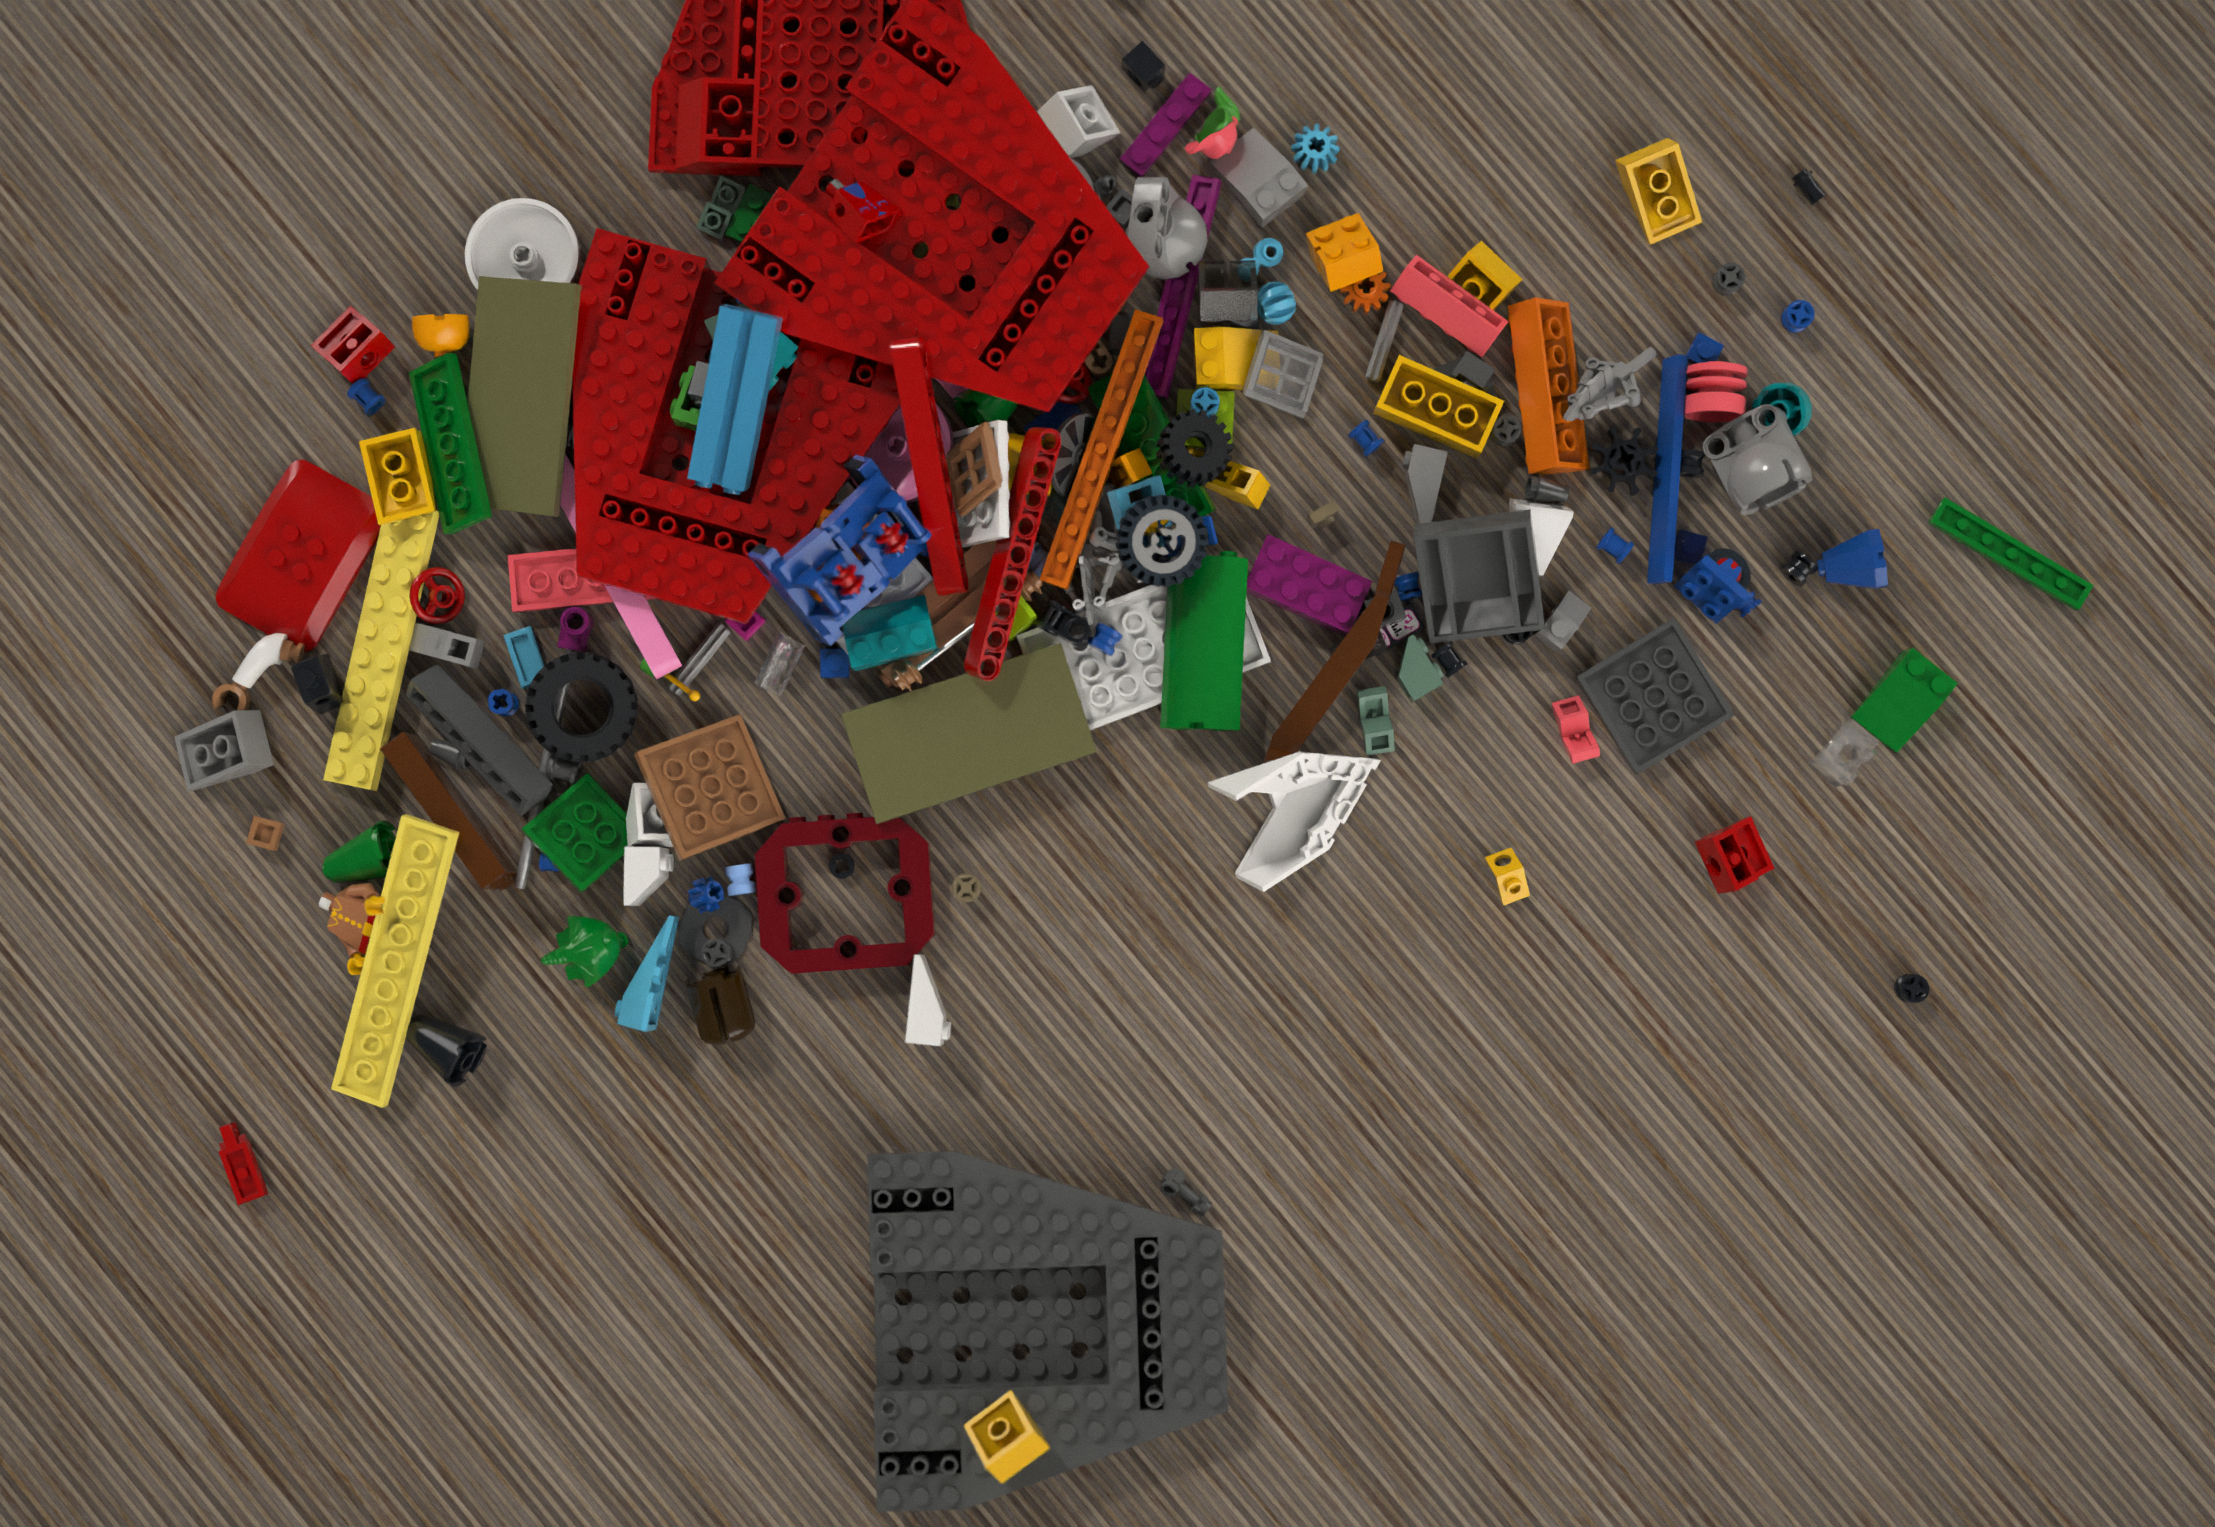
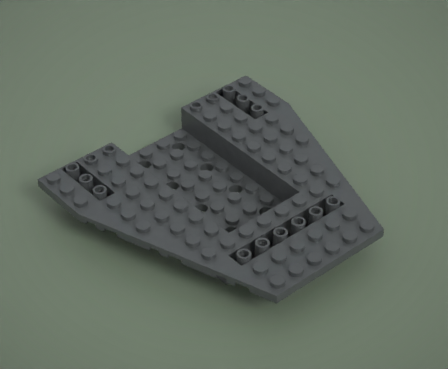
M958 1151L874 1153L867 1155L870 1273H874L877 1387L874 1391L877 1512L967 1509L1228 1411L1222 1230L1186 1221L1162 1212H1156L1142 1206L1102 1194H1096ZM1074 1283L1083 1284L1086 1288V1294L1079 1299L1072 1297L1069 1292L1071 1285ZM1019 1284L1025 1286L1028 1290L1027 1298L1016 1300L1011 1293L1014 1286ZM966 1287L970 1291L969 1300L958 1302L954 1298V1290L956 1288ZM905 1288L911 1292L912 1300L910 1303L901 1304L897 1301L896 1292L899 1289ZM1080 1341L1087 1345L1088 1352L1085 1356L1076 1357L1072 1353L1071 1347L1075 1342ZM1023 1343L1029 1347L1030 1354L1027 1358L1019 1359L1014 1355L1013 1349L1017 1344ZM961 1345L968 1346L971 1349L972 1356L967 1361H961L956 1357L955 1350ZM903 1347L910 1348L914 1354L913 1360L908 1363L901 1362L897 1356L898 1350ZM1012 1390L1039 1427L1050 1448L1004 1483H1001L984 1466L963 1425Z

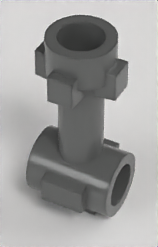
M1173 1168L1167 1171L1161 1180L1162 1193L1168 1197L1180 1195L1191 1204L1190 1209L1192 1212L1200 1216L1205 1215L1212 1205L1209 1198L1203 1193L1198 1196L1183 1184L1185 1174L1181 1170Z

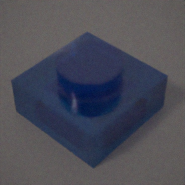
M1681 529L1678 530L1675 540L1674 559L1697 564L1703 557L1708 536Z

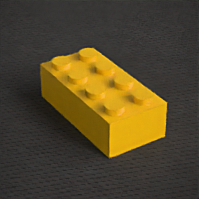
M1399 355L1373 414L1477 459L1482 453L1504 401Z

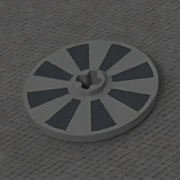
M1074 414L1067 418L1057 429L1061 437V447L1051 483L1054 489L1065 498L1069 497L1097 418L1090 414Z

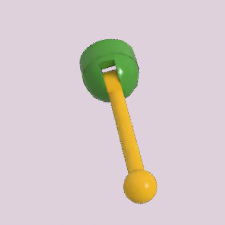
M644 658L640 664V670L651 677H655ZM670 673L664 676L687 693L690 700L698 701L700 699L699 691L691 690Z

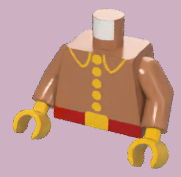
M371 883L350 885L336 896L325 892L319 901L320 908L331 912L327 925L328 930L335 934L347 949L350 958L347 963V970L350 975H361L365 959L364 954L367 952L375 917L378 914L384 913L380 904L385 903V898L376 891Z

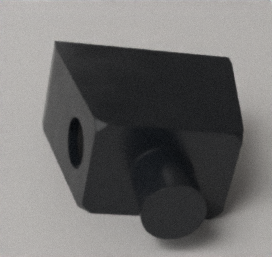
M329 654L318 655L291 666L305 705L319 714L340 707V703L343 702V691Z

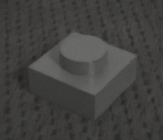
M1121 188L1106 208L1115 220L1127 229L1133 196Z

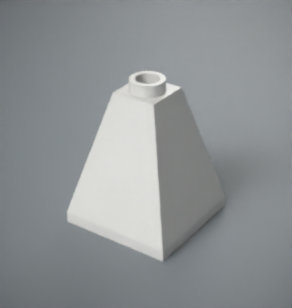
M1510 498V512L1531 509L1539 575L1543 576L1573 518L1574 511L1564 505Z

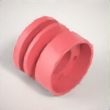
M1710 361L1689 365L1686 375L1690 379L1686 381V388L1698 393L1685 397L1684 417L1699 422L1721 423L1731 422L1746 413V397L1734 392L1747 388V382L1742 379L1747 377L1748 368L1740 364L1723 361Z

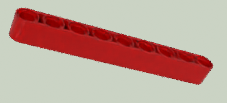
M921 336L893 340L890 345L923 526L932 534L926 542L935 589L938 596L965 593L969 589L968 575L925 344Z
M1032 427L1026 432L1008 501L1009 538L996 541L964 661L966 673L978 679L991 681L998 676L1001 670L1061 447V437L1055 429ZM1044 435L1045 440H1044V444H1043V446H1042V445H1041V438H1042V436ZM1036 464V465H1037V471H1036V473L1034 474L1033 468H1034V465ZM1029 492V500L1026 503V495ZM1020 520H1021V521H1022V527H1021V529L1019 530V529H1018V524H1019V522H1020ZM1014 548V556L1011 559V551ZM1007 577V583L1003 587V580ZM999 605V612L996 615L995 609ZM991 633V634H992V639H991V641L988 643V636H989V634ZM984 661V668L980 671V665Z

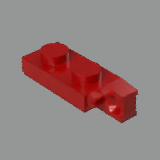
M235 1122L219 1127L224 1142L219 1143L220 1151L218 1152L237 1204L242 1205L268 1195L266 1184L246 1134H240Z

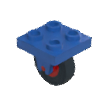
M1721 548L1705 555L1674 586L1684 597L1695 604L1706 617L1717 624L1750 594L1746 589L1751 581V571L1748 563L1740 554L1734 550Z

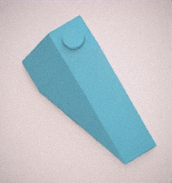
M668 916L626 989L622 1000H618L615 1008V1017H618L617 1024L645 1032L656 1030L679 922L678 916Z

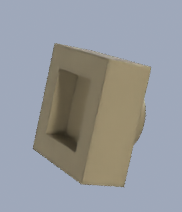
M1333 500L1310 513L1307 520L1312 529L1318 525L1322 529L1336 521L1334 516L1338 514L1339 509Z

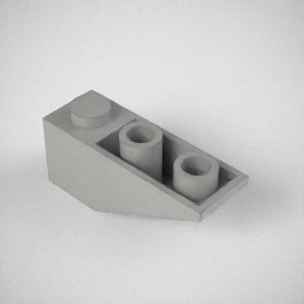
M415 622L409 651L478 669L485 641Z

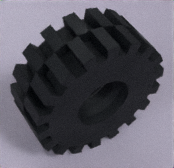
M1195 409L1189 410L1186 414L1183 411L1173 418L1159 434L1160 438L1157 440L1156 447L1160 449L1156 452L1157 459H1163L1159 466L1162 470L1167 467L1169 472L1166 476L1170 479L1176 476L1178 478L1176 483L1180 485L1188 481L1187 487H1194L1197 483L1199 487L1204 486L1208 482L1213 481L1227 467L1226 465L1231 460L1232 455H1229V453L1233 450V444L1227 443L1232 438L1230 432L1226 434L1223 432L1227 427L1223 422L1220 425L1215 422L1218 418L1217 416L1212 414L1210 418L1206 417L1207 411L1201 410L1198 414H1196ZM1193 437L1202 442L1205 447V454L1202 457H1194L1187 451L1185 442L1188 438Z

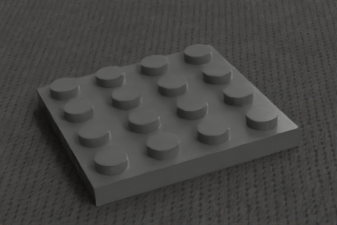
M1672 618L1575 677L1634 775L1641 773L1735 716L1675 618Z

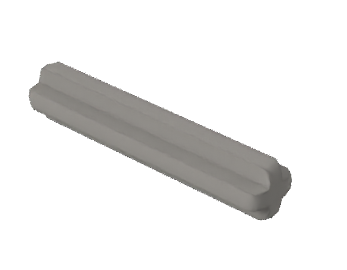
M1390 300L1365 376L1368 381L1378 383L1381 380L1403 310L1401 302Z
M717 623L675 675V678L688 687L730 635L731 631L722 623ZM672 682L668 684V689L674 694L680 696L684 692Z

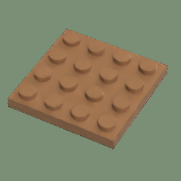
M741 714L640 750L634 754L679 861L786 819Z

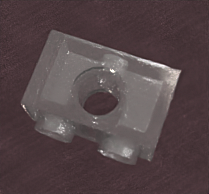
M1854 719L1846 721L1809 765L1834 787L1844 784L1847 786L1857 777L1858 772L1856 769L1861 763H1868L1877 753L1874 748L1878 745L1879 741ZM1843 748L1849 749L1852 754L1849 763L1841 758Z

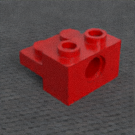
M351 305L311 345L317 353L352 385L359 379L365 378L395 348L392 342L375 325Z
M1751 816L1694 841L1718 894L1737 891L1758 880L1759 876L1775 869Z

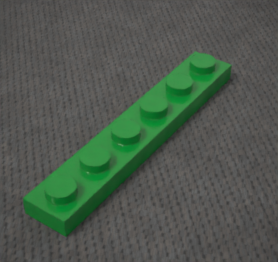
M1946 497L1940 500L1928 521V524L2075 611L2080 610L2094 586Z

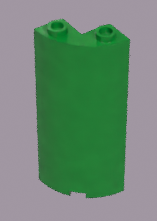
M1221 551L1220 556L1206 555V558H1203L1201 561V567L1193 572L1194 575L1191 578L1184 579V582L1180 584L1175 583L1172 586H1167L1160 728L1184 731L1198 729L1221 732L1240 731L1248 558L1237 557V552Z

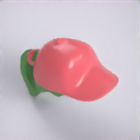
M1217 87L1215 90L1214 98L1218 108L1208 116L1202 131L1195 135L1196 141L1185 146V151L1190 155L1201 151L1211 159H1218L1225 154L1231 153V149L1236 143V126L1240 121V113L1235 103L1224 93L1221 87Z

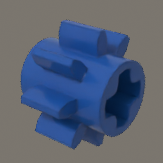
M713 877L707 879L699 878L693 881L694 888L687 891L689 893L690 905L699 909V913L718 910L720 907L717 902L725 899L723 897L722 885L713 881Z

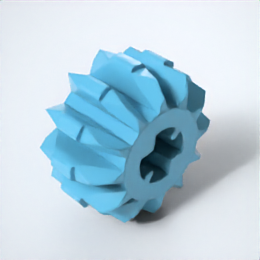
M1318 123L1314 125L1313 131L1305 126L1303 127V134L1296 133L1294 140L1297 143L1292 144L1291 151L1296 153L1293 158L1294 162L1303 161L1301 165L1302 171L1306 170L1308 165L1312 166L1311 171L1313 174H1316L1318 166L1324 172L1327 171L1328 163L1335 164L1337 160L1335 154L1340 151V147L1335 145L1338 139L1337 135L1328 136L1330 132L1329 127H1326L1323 132L1319 131L1320 126ZM1311 145H1314L1315 148L1321 147L1320 152H1317L1315 149L1310 150Z

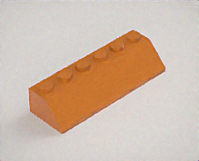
M1535 297L1509 305L1508 323L1511 329L1512 353L1516 369L1515 379L1518 385L1519 409L1522 417V435L1525 441L1528 473L1550 475L1589 470L1584 419L1579 420L1576 418L1574 421L1563 419L1569 408L1567 398L1569 395L1575 394L1578 389L1577 384L1579 383L1569 302Z

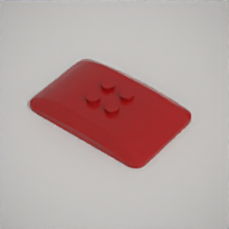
M306 460L292 462L269 496L231 562L215 595L218 606L268 635L275 633L287 634V640L294 641L295 645L299 643L305 644L304 653L314 650L378 541L381 525H378L372 496Z

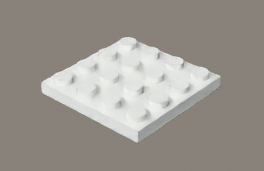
M996 420L988 422L989 428H992L1000 464L1003 479L1001 487L965 516H959V511L955 508L962 548L1009 538L1008 501L1010 492L1008 490L1009 434L1007 432V421ZM978 426L953 432L954 446ZM981 445L975 450L977 462L984 457ZM967 457L960 462L962 474L969 469ZM986 465L979 469L981 482L988 477ZM971 477L964 481L966 494L973 489Z

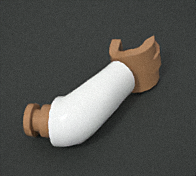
M283 633L267 635L259 640L249 651L233 676V684L221 685L214 691L212 696L214 709L217 710L227 705V696L233 691L239 697L237 710H249L250 695L247 688H251L261 674L271 665H280L282 661L290 662L291 659H294L296 664L300 663L303 659L305 644L299 643L295 645V642L287 640V634Z

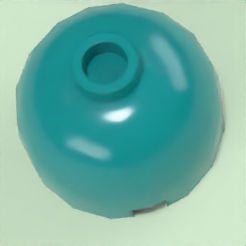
M1777 382L1768 385L1761 390L1762 392L1759 393L1757 399H1754L1752 410L1765 404L1783 410L1787 416V424L1794 436L1800 434L1808 426L1812 417V403L1809 395L1802 387L1793 383ZM1770 412L1766 416L1765 423L1767 426L1774 423V412Z

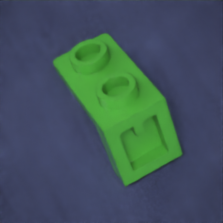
M690 365L688 372H683L679 383L681 392L678 399L674 398L672 401L670 415H672L671 418L676 426L696 432L700 410L690 408L687 411L691 401L688 391L695 370V366Z

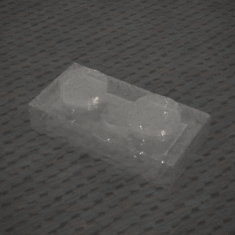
M778 633L754 685L781 697L805 645L784 634Z

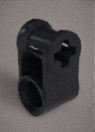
M1048 599V607L1042 618L1037 620L1035 625L1074 646L1087 644L1091 637V629L1088 622L1061 604ZM1075 625H1082L1086 628V632L1083 637L1076 639L1070 636L1071 629Z

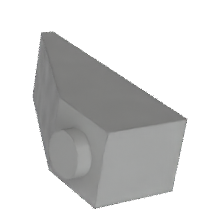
M1414 444L1411 452H1405L1402 467L1407 468L1405 479L1416 524L1432 522L1448 452Z

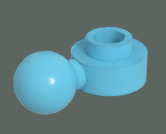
M1274 238L1260 240L1254 247L1253 258H1243L1238 262L1236 268L1238 276L1246 281L1252 280L1258 275L1260 266L1268 268L1277 265L1283 257L1281 243ZM1267 247L1273 249L1274 254L1272 257L1267 256Z

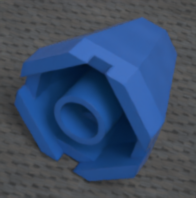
M1867 530L1823 552L1822 559L1817 560L1819 577L1825 576V580L1828 583L1869 589L1886 588L1888 586L1887 566L1883 556L1884 547L1880 530Z

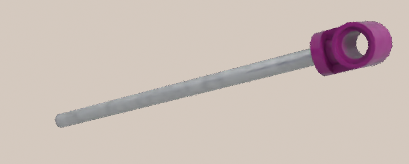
M570 607L562 613L560 618L561 630L557 647L565 649L564 655L574 652H586L589 634L594 627V620L588 611L579 607ZM581 615L584 620L581 628L574 630L571 626V620L574 616ZM570 682L559 690L554 701V713L560 725ZM545 748L539 770L546 774L549 760L553 754ZM544 801L530 810L528 823L542 812ZM526 836L524 837L514 887L525 889L534 850V844Z

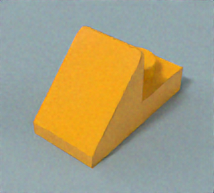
M1138 448L1114 460L1108 479L1118 489L1152 474V470L1141 449Z

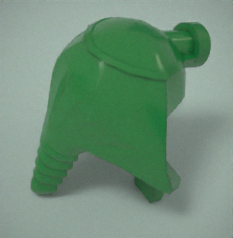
M569 916L567 918L568 927L563 932L556 934L559 948L544 955L540 962L544 965L573 963L565 966L568 980L581 979L584 981L585 987H591L614 965L621 949L627 947L629 938L626 933L616 932L609 924L600 920L582 916Z

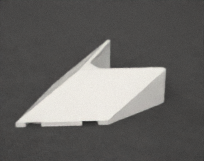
M1297 752L1208 782L1209 788L1236 801L1250 792L1269 793L1273 808L1235 872L1236 878L1264 892L1329 850L1334 842L1332 836L1340 823L1344 824L1367 785L1364 781L1371 769L1376 770L1381 760Z

